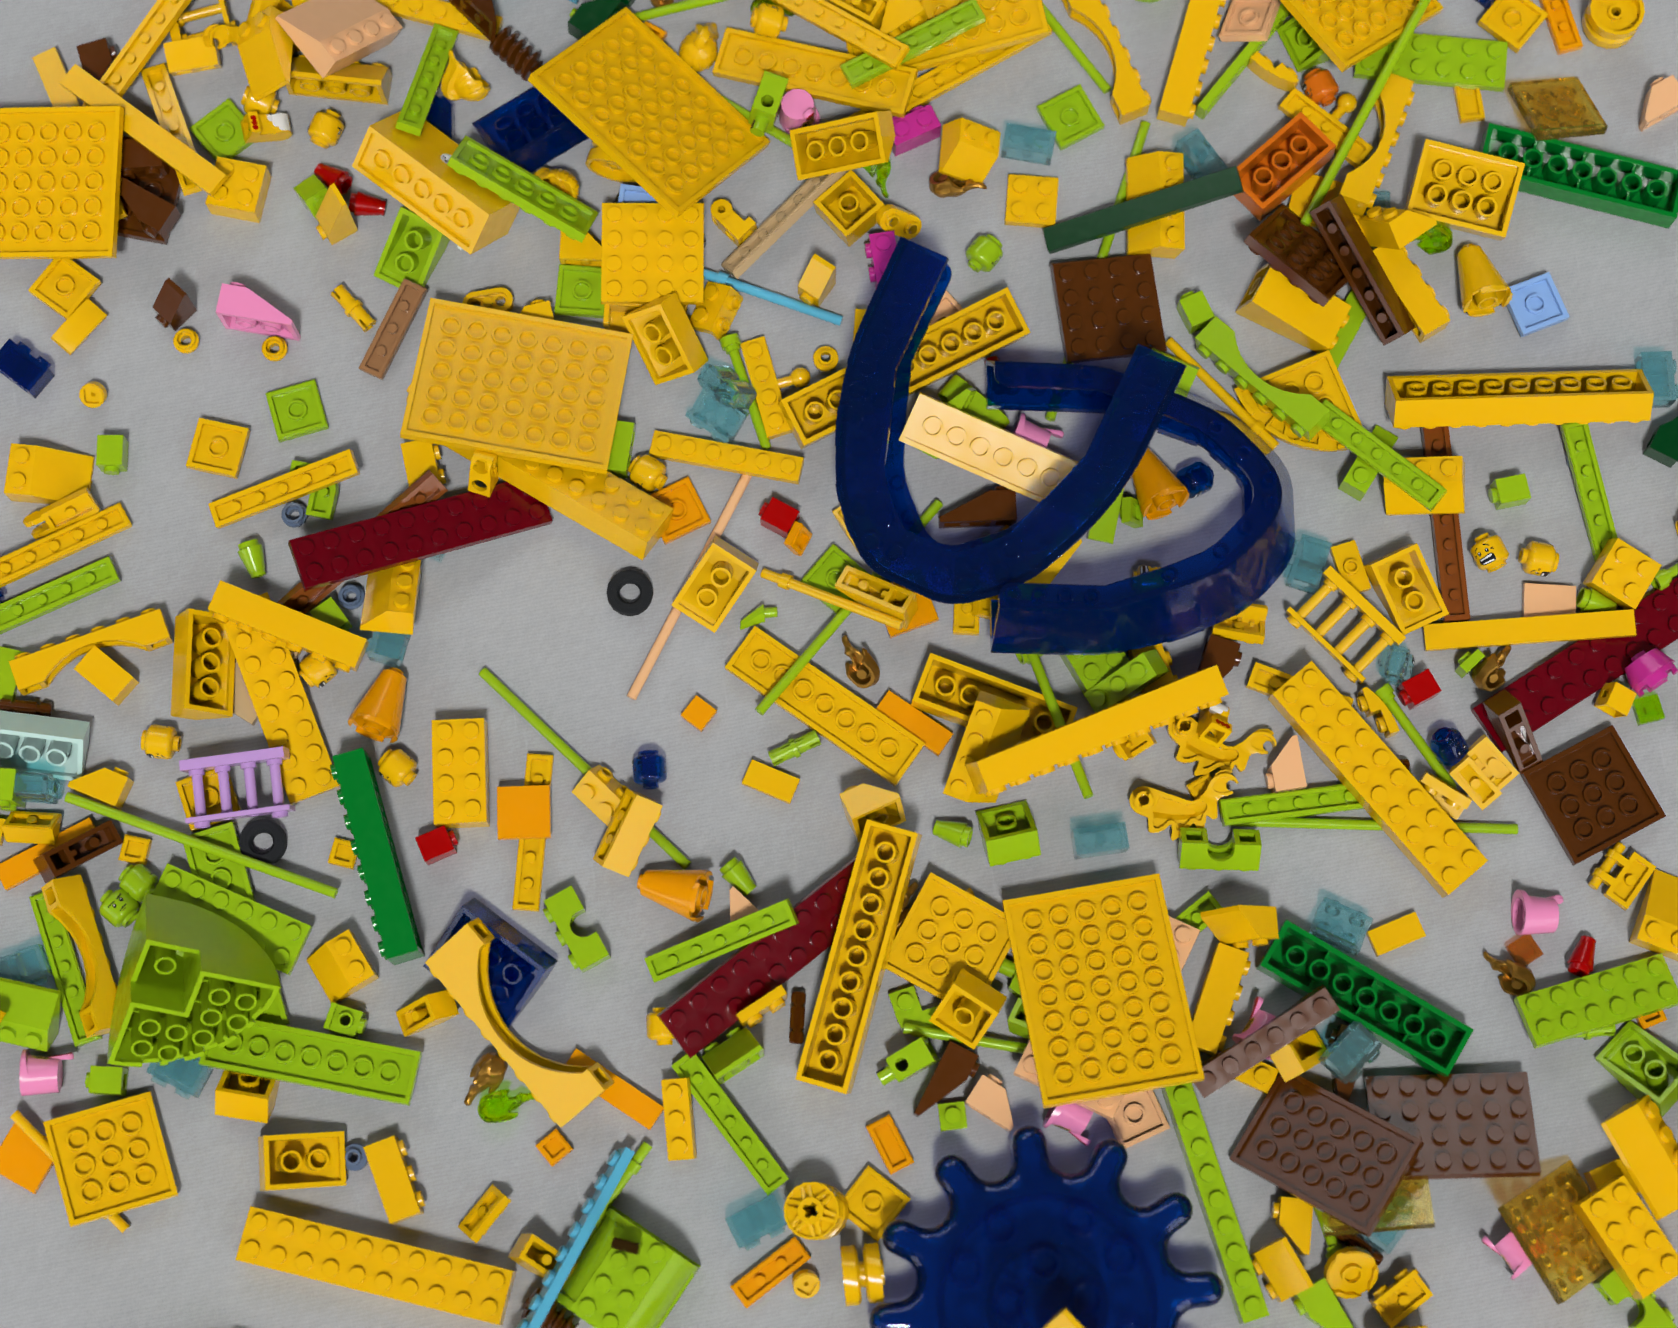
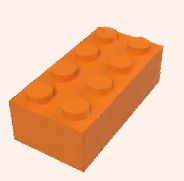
M1300 112L1237 166L1244 192L1233 196L1261 221L1333 158L1336 145Z

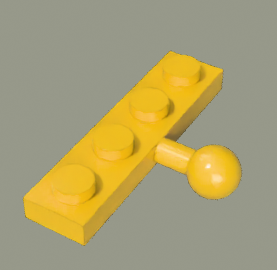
M1294 87L1279 105L1278 109L1290 119H1293L1302 112L1336 145L1335 153L1337 154L1350 130L1339 120L1345 113L1355 110L1357 99L1351 93L1342 94L1337 100V108L1332 114H1329ZM1357 136L1345 161L1357 169L1374 147L1360 136Z
M762 336L743 342L740 346L767 438L770 440L792 433L778 405L780 400L783 399L780 389L791 385L799 388L807 386L811 378L809 371L803 367H798L791 372V375L777 379L765 337Z

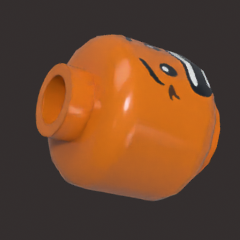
M1316 68L1304 76L1302 90L1317 105L1326 107L1336 100L1335 95L1339 91V85L1329 70Z

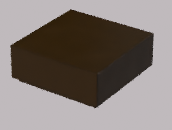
M615 1237L610 1248L639 1255L641 1246L639 1243Z

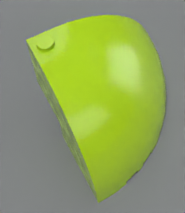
M146 893L129 939L119 977L110 1026L107 1064L142 1067V1063L160 1062V1066L169 1065L168 1062L176 1059L192 1060L205 1055V1051L216 1046L222 1048L238 1038V1033L246 1027L251 1028L255 1024V1019L263 1011L266 1012L281 987L279 976L272 960L250 935L227 919L187 902Z

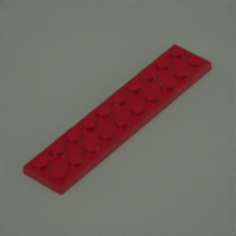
M504 482L495 486L490 497L467 492L291 539L288 545L303 589L308 591L550 525L553 520L546 504L508 482Z
M1678 577L1672 580L1667 588L1662 591L1658 589L1642 599L1636 609H1634L1636 636L1578 640L1504 688L1521 702L1532 733L1600 690L1605 683H1610L1625 674V668L1632 663L1631 658L1644 650L1647 653L1654 648L1662 650L1678 639ZM1482 702L1471 709V712L1497 749L1502 753L1506 749L1493 728Z
M856 857L793 906L799 921L798 924L741 947L657 1014L658 1018L689 1058H692L738 1021L737 1013L784 984L832 945Z

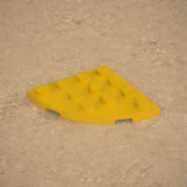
M1329 350L1260 378L1269 385L1283 391L1311 394L1321 403L1326 399L1362 426ZM1239 387L1234 388V393L1242 407L1256 421L1260 420L1265 425V430L1275 438L1289 445L1312 451L1335 452L1348 450L1323 430H1320L1310 441L1304 436L1302 438L1298 437L1292 432L1291 426L1286 421L1280 422L1273 416L1272 410L1268 406L1258 404L1253 399V394L1247 389L1242 390Z

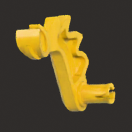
M252 0L247 20L269 6H273L282 12H286L293 7L285 0ZM209 25L203 32L204 45L206 47H213L212 39L215 38L218 40L217 49L226 47L230 42H234L238 46L237 32L239 26Z
M1174 716L1175 722L1167 725L1169 737L1179 746L1175 760L1183 764L1198 761L1197 767L1193 772L1194 777L1208 774L1217 768H1220V771L1225 769L1232 771L1234 765L1239 772H1242L1246 768L1250 755L1268 754V751L1263 748V744L1266 741H1269L1272 747L1277 746L1276 739L1273 736L1274 733L1264 728L1256 730L1243 742L1235 746H1226L1222 743L1219 748H1216L1198 739V722L1190 716L1176 719ZM1208 731L1207 735L1214 738V736Z
M1221 770L1213 776L1206 791L1193 801H1188L1151 787L1141 786L1132 791L1129 803L1134 812L1148 818V831L1150 833L1161 832L1171 825V840L1174 841L1179 838L1180 827L1190 828L1192 824H1195L1196 828H1204L1206 816L1215 820L1218 816V800L1223 796L1233 794V791L1227 789V782L1232 780L1238 784V780L1235 776L1231 775V770Z

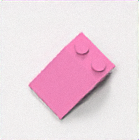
M238 282L222 283L216 314L226 329L300 341L301 336L289 317L251 291L244 284Z

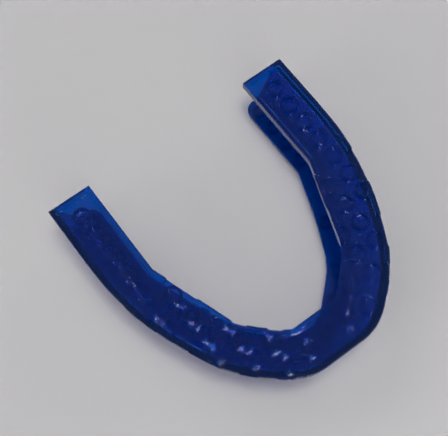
M900 237L860 323L848 357L836 419V492L850 537L853 539L860 553L859 555L873 571L933 601L945 604H964L999 595L1031 580L1061 557L1091 529L1116 500L1140 464L1187 365L1138 344L1086 455L1046 498H1043L1022 520L1007 529L958 545L939 543L926 531L911 496L904 466L905 443L899 441V437L906 423L912 361L949 285L952 270L947 264L949 261L948 257Z
M985 361L986 409L1102 413L1111 416L1114 397L1138 405L1140 409L1137 424L1157 430L1159 434L1196 447L1199 445L1209 452V456L1224 470L1227 469L1236 478V482L1242 492L1243 514L1218 542L1203 552L1165 567L1111 584H1005L999 591L998 600L990 601L991 653L1101 655L1127 652V650L1153 646L1164 642H1173L1204 631L1206 628L1235 615L1237 616L1265 594L1286 569L1295 547L1294 501L1291 478L1278 455L1235 415L1212 402L1178 387L1127 371L1069 363Z

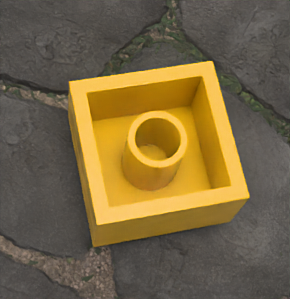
M217 156L215 167L225 173L228 179L213 197L207 194L205 204L210 213L260 223L272 178L267 166Z
M852 170L848 171L813 201L816 213L848 247L853 245L877 224L876 214L884 206V203Z
M1614 538L1608 540L1582 584L1592 587L1613 602H1616L1624 610L1636 609L1662 565L1623 540Z

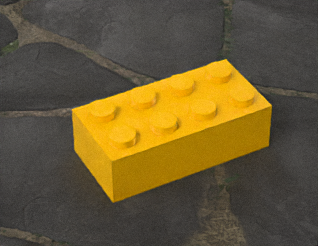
M484 718L431 720L433 820L435 827L439 828L443 825L447 829L490 827L488 726Z
M1624 1175L1615 1176L1572 1205V1208L1634 1299H1644L1678 1276L1677 1252Z

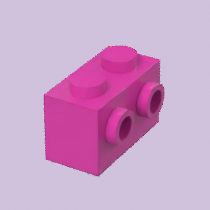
M930 104L925 107L920 105L913 108L904 118H892L895 130L892 152L895 157L940 137L941 124Z
M894 231L869 234V243L864 245L866 258H871L872 267H868L870 282H875L876 292L900 289L902 276Z

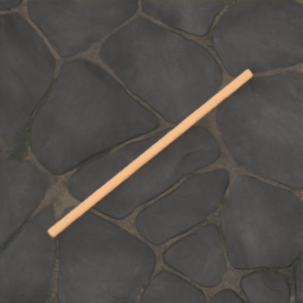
M741 475L694 567L714 536L716 535L721 538L752 476ZM672 607L627 694V697L633 700L637 699L682 613L675 607Z

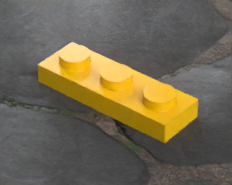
M690 1077L662 1079L661 1086L668 1161L697 1158Z

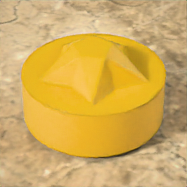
M90 381L80 389L79 397L85 406L97 408L105 402L107 391L101 383Z
M803 1269L794 1275L792 1286L799 1297L811 1298L818 1293L820 1281L814 1271Z

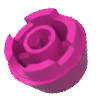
M1657 648L1647 653L1644 650L1631 658L1632 663L1625 668L1630 690H1634L1639 698L1644 696L1643 690L1647 689L1649 692H1652L1667 682L1668 673L1672 672L1673 675L1678 673V669L1674 665L1675 660Z

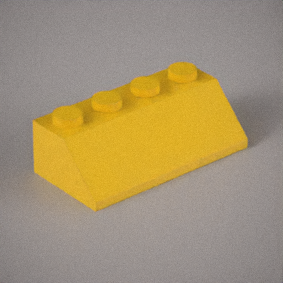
M305 55L292 57L290 83L286 85V88L290 95L388 105L392 75L389 67L383 64L373 63L372 65H364L356 61L322 78Z
M876 111L789 130L798 181L886 163L889 161L895 139L891 111Z
M1157 151L1126 158V201L1184 183L1183 153ZM1184 211L1126 230L1127 255L1151 254V257L1175 259L1185 249Z
M188 608L175 616L171 716L192 720L233 717L235 655L223 623L212 618L213 614L210 612Z
M980 690L943 794L967 803H996L999 793L986 797L985 793L976 794L965 765L1017 744L1030 708Z
M1646 1095L1623 1105L1602 1122L1601 1126L1657 1221L1678 1209V1144L1674 1139L1672 1130L1661 1117L1658 1106L1651 1100L1649 1095Z

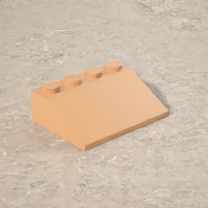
M309 0L275 18L322 78L390 45L403 28L389 9L375 0Z

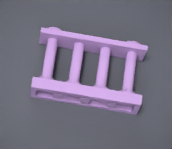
M281 746L179 760L180 771L189 773V776L192 777L196 817L185 818V823L194 825V829L210 827L211 822L270 814H272V818L288 817V812L296 811V807L291 804L284 805L280 765L283 764L282 760L290 759L289 748ZM266 762L267 766L270 767L274 806L258 808L254 768H257L256 763ZM240 766L244 770L248 810L232 812L228 774L231 771V767ZM214 769L215 773H218L222 813L207 815L202 775H205V770Z

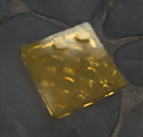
M1578 77L1511 82L1507 91L1537 141L1605 134L1607 130V124Z

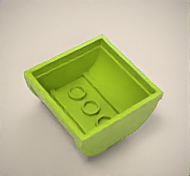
M611 1205L587 1240L555 1301L594 1328H660L701 1266ZM617 1237L639 1243L641 1246L639 1255L610 1248L613 1238Z

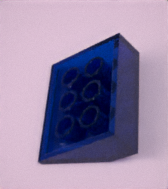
M534 86L472 123L490 150L530 173L589 138Z
M473 898L460 908L430 957L467 923L479 917L495 937L491 941L489 951V983L496 1008L504 1023L510 1028L545 982L558 960L476 898ZM425 963V965H424L423 967L426 968V969L430 972L429 967H428L427 964Z

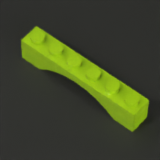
M1217 316L1195 337L1196 351L1203 358L1207 359L1209 357L1214 361L1215 367L1222 374L1226 375L1228 373L1232 376L1234 383L1240 389L1250 391L1253 394V399L1258 404L1268 406L1272 410L1273 416L1280 422L1286 421L1291 426L1292 432L1298 437L1302 438L1304 436L1310 441L1331 420L1330 410L1311 394L1283 391L1260 379L1242 358L1236 343L1235 331Z

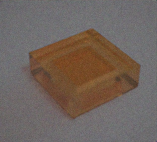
M1523 935L1505 947L1513 960L1523 966L1530 964L1543 955V952L1531 935Z

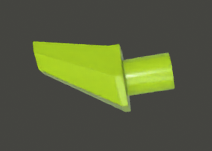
M761 604L740 620V630L763 623L765 618L778 617L777 607L764 608V604Z

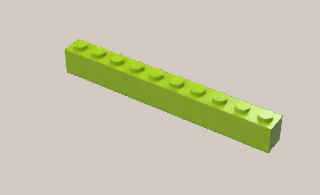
M1192 1083L1161 1088L1239 1324L1269 1316Z

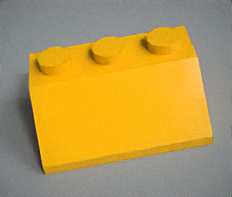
M676 292L657 298L622 316L629 333L633 334V341L655 385L692 374L709 361Z
M1463 456L1405 457V459L1447 489V493L1431 512L1384 477L1387 516L1465 514V462Z
M421 560L368 574L360 630L413 635L421 576Z

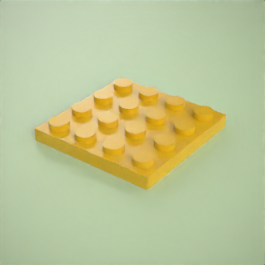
M602 203L601 303L647 304L657 298L676 292L682 305H704V203H695L676 219L659 203Z
M930 872L893 940L886 970L941 1000L962 968L990 986L1011 948L1004 912Z
M150 1091L43 1122L71 1228L178 1196Z

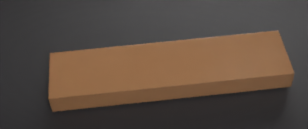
M405 278L403 279L359 366L361 371L383 381L428 292L426 288Z

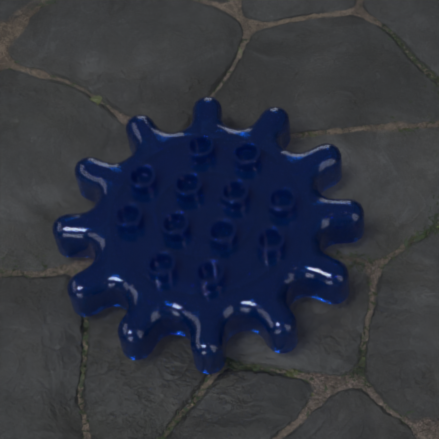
M1026 1125L1016 1130L1010 1139L1011 1165L1007 1175L1001 1179L986 1181L979 1178L962 1157L955 1154L946 1155L936 1163L933 1171L934 1179L948 1202L947 1214L940 1224L935 1227L925 1228L903 1219L893 1220L887 1224L882 1233L883 1246L888 1252L905 1260L912 1266L916 1277L915 1287L912 1293L904 1300L885 1302L875 1306L869 1315L868 1323L870 1328H1042L1062 1308H1066L1084 1328H1178L1181 1316L1188 1310L1216 1305L1224 1294V1285L1221 1278L1212 1271H1182L1176 1268L1168 1255L1169 1240L1176 1231L1191 1220L1193 1214V1205L1185 1194L1170 1192L1148 1206L1134 1205L1124 1197L1121 1192L1120 1181L1127 1165L1128 1153L1121 1142L1115 1139L1101 1141L1092 1149L1082 1170L1075 1173H1066L1056 1169L1050 1162L1045 1134L1035 1126Z

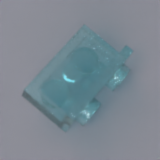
M708 386L703 388L692 409L688 410L685 414L690 419L692 425L699 429H706L712 433L711 437L722 443H728L735 439L749 413Z
M1324 897L1316 910L1309 933L1326 943L1357 956L1373 918L1361 911L1349 908L1337 900Z

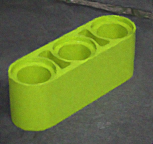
M954 375L938 392V396L944 403H948L965 389L973 387L960 376ZM976 391L966 412L1005 429L1010 423L1006 415Z

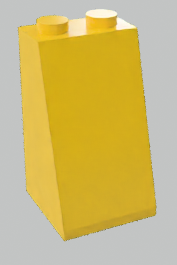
M1267 263L1257 270L1235 313L1310 350L1322 353L1328 349H1333L1339 339L1336 335L1339 329L1344 328L1350 318L1348 312L1352 306L1336 296L1324 307L1310 300L1307 293L1293 286L1286 276L1280 271L1272 269Z

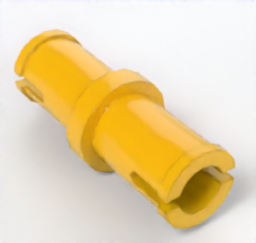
M343 284L337 286L331 292V296L345 310L346 316L352 317L364 332L374 327L373 325L376 324V320L362 307L363 303L359 299L356 300Z

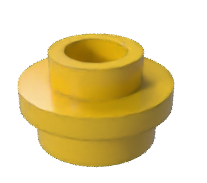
M184 328L175 334L173 344L179 352L189 354L198 348L199 337L194 330ZM185 339H191L189 345H183Z
M271 336L262 344V353L269 361H280L287 354V344L281 337ZM278 346L279 351L277 353H272V347Z
M829 346L818 348L813 355L814 365L820 371H831L838 364V354L836 350ZM829 355L831 359L824 362L821 357Z

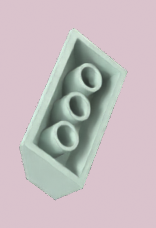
M0 710V768L17 769L29 776L68 781L84 776L89 747L90 722Z

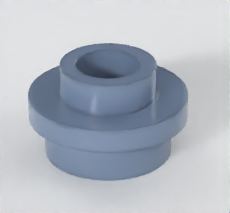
M299 502L286 504L281 513L284 523L293 528L302 526L308 517L305 506ZM299 512V517L292 519L291 514Z
M347 584L339 591L338 600L346 609H357L364 602V592L356 584ZM349 594H356L354 601L347 600Z
M351 1144L345 1148V1163L348 1170L359 1171L367 1165L368 1160L363 1145ZM354 1152L358 1155L356 1162L351 1160V1155Z

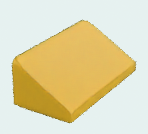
M11 811L2 826L5 840L15 843L54 845L58 838L62 814Z

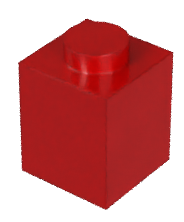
M772 497L769 503L765 502L760 509V522L763 527L786 538L794 522L799 521L800 511Z
M1428 668L1402 682L1397 687L1399 691L1397 696L1404 706L1407 705L1409 710H1412L1436 697L1442 690Z
M445 825L415 837L427 865L457 853L455 846L459 843L453 830L448 831Z

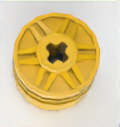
M802 1183L788 1194L784 1204V1219L788 1228L795 1235L807 1240H828L837 1236L845 1227L849 1217L848 1203L844 1195L836 1187L826 1183ZM810 1206H816L817 1216L811 1215Z

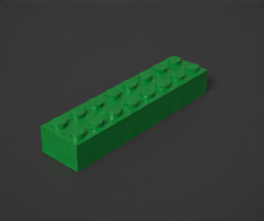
M1492 123L1488 124L1483 133L1479 152L1525 163L1518 189L1519 192L1668 229L1677 218V169Z
M363 747L332 756L334 764L330 765L331 773L341 788L337 790L340 804L347 810V814L343 815L347 830H350L354 836V839L350 840L354 855H357L361 862V865H357L361 881L364 880L368 890L364 891L367 905L371 906L375 914L371 916L374 931L378 932L382 940L378 942L380 954L393 965L424 957V951L371 757Z
M1287 919L1281 924L1278 929L1279 939L1271 941L1256 967L1257 970L1303 997L1324 984L1340 1009L1333 1015L1360 1031L1371 1035L1372 1038L1433 1074H1440L1444 1077L1450 1074L1474 1029Z

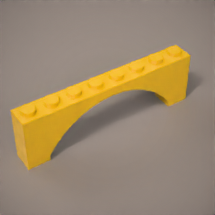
M478 917L461 928L425 963L429 967L431 974L446 987L449 996L455 999L463 1008L464 1014L478 1026L482 1036L489 1040L496 1048L499 1057L506 1061L514 1070L515 1076L524 1082L531 1091L533 1098L547 1110L550 1119L562 1128L615 1082L598 1062L592 1066H576L550 1060L529 1049L509 1030L496 1008L489 983V951L491 941L495 937Z

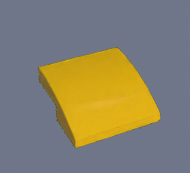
M1485 734L1462 754L1448 772L1482 811L1502 794L1500 790L1519 774Z

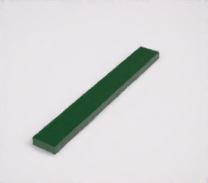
M1237 166L1230 167L1043 228L1048 252L1053 254L1242 193L1244 190Z

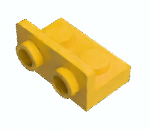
M1426 770L1418 781L1447 815L1455 820L1459 818L1464 809L1467 810L1472 802L1470 797Z

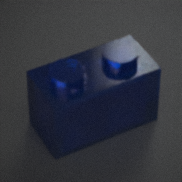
M9 339L0 349V373L36 399L55 376L49 369L51 364L41 356H38L37 359L30 354L32 350L21 341L16 344Z

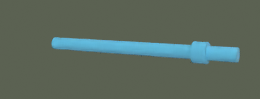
M704 268V279L729 285L740 292L839 326L841 325L843 319L841 315L731 278L730 274L721 271L717 273Z

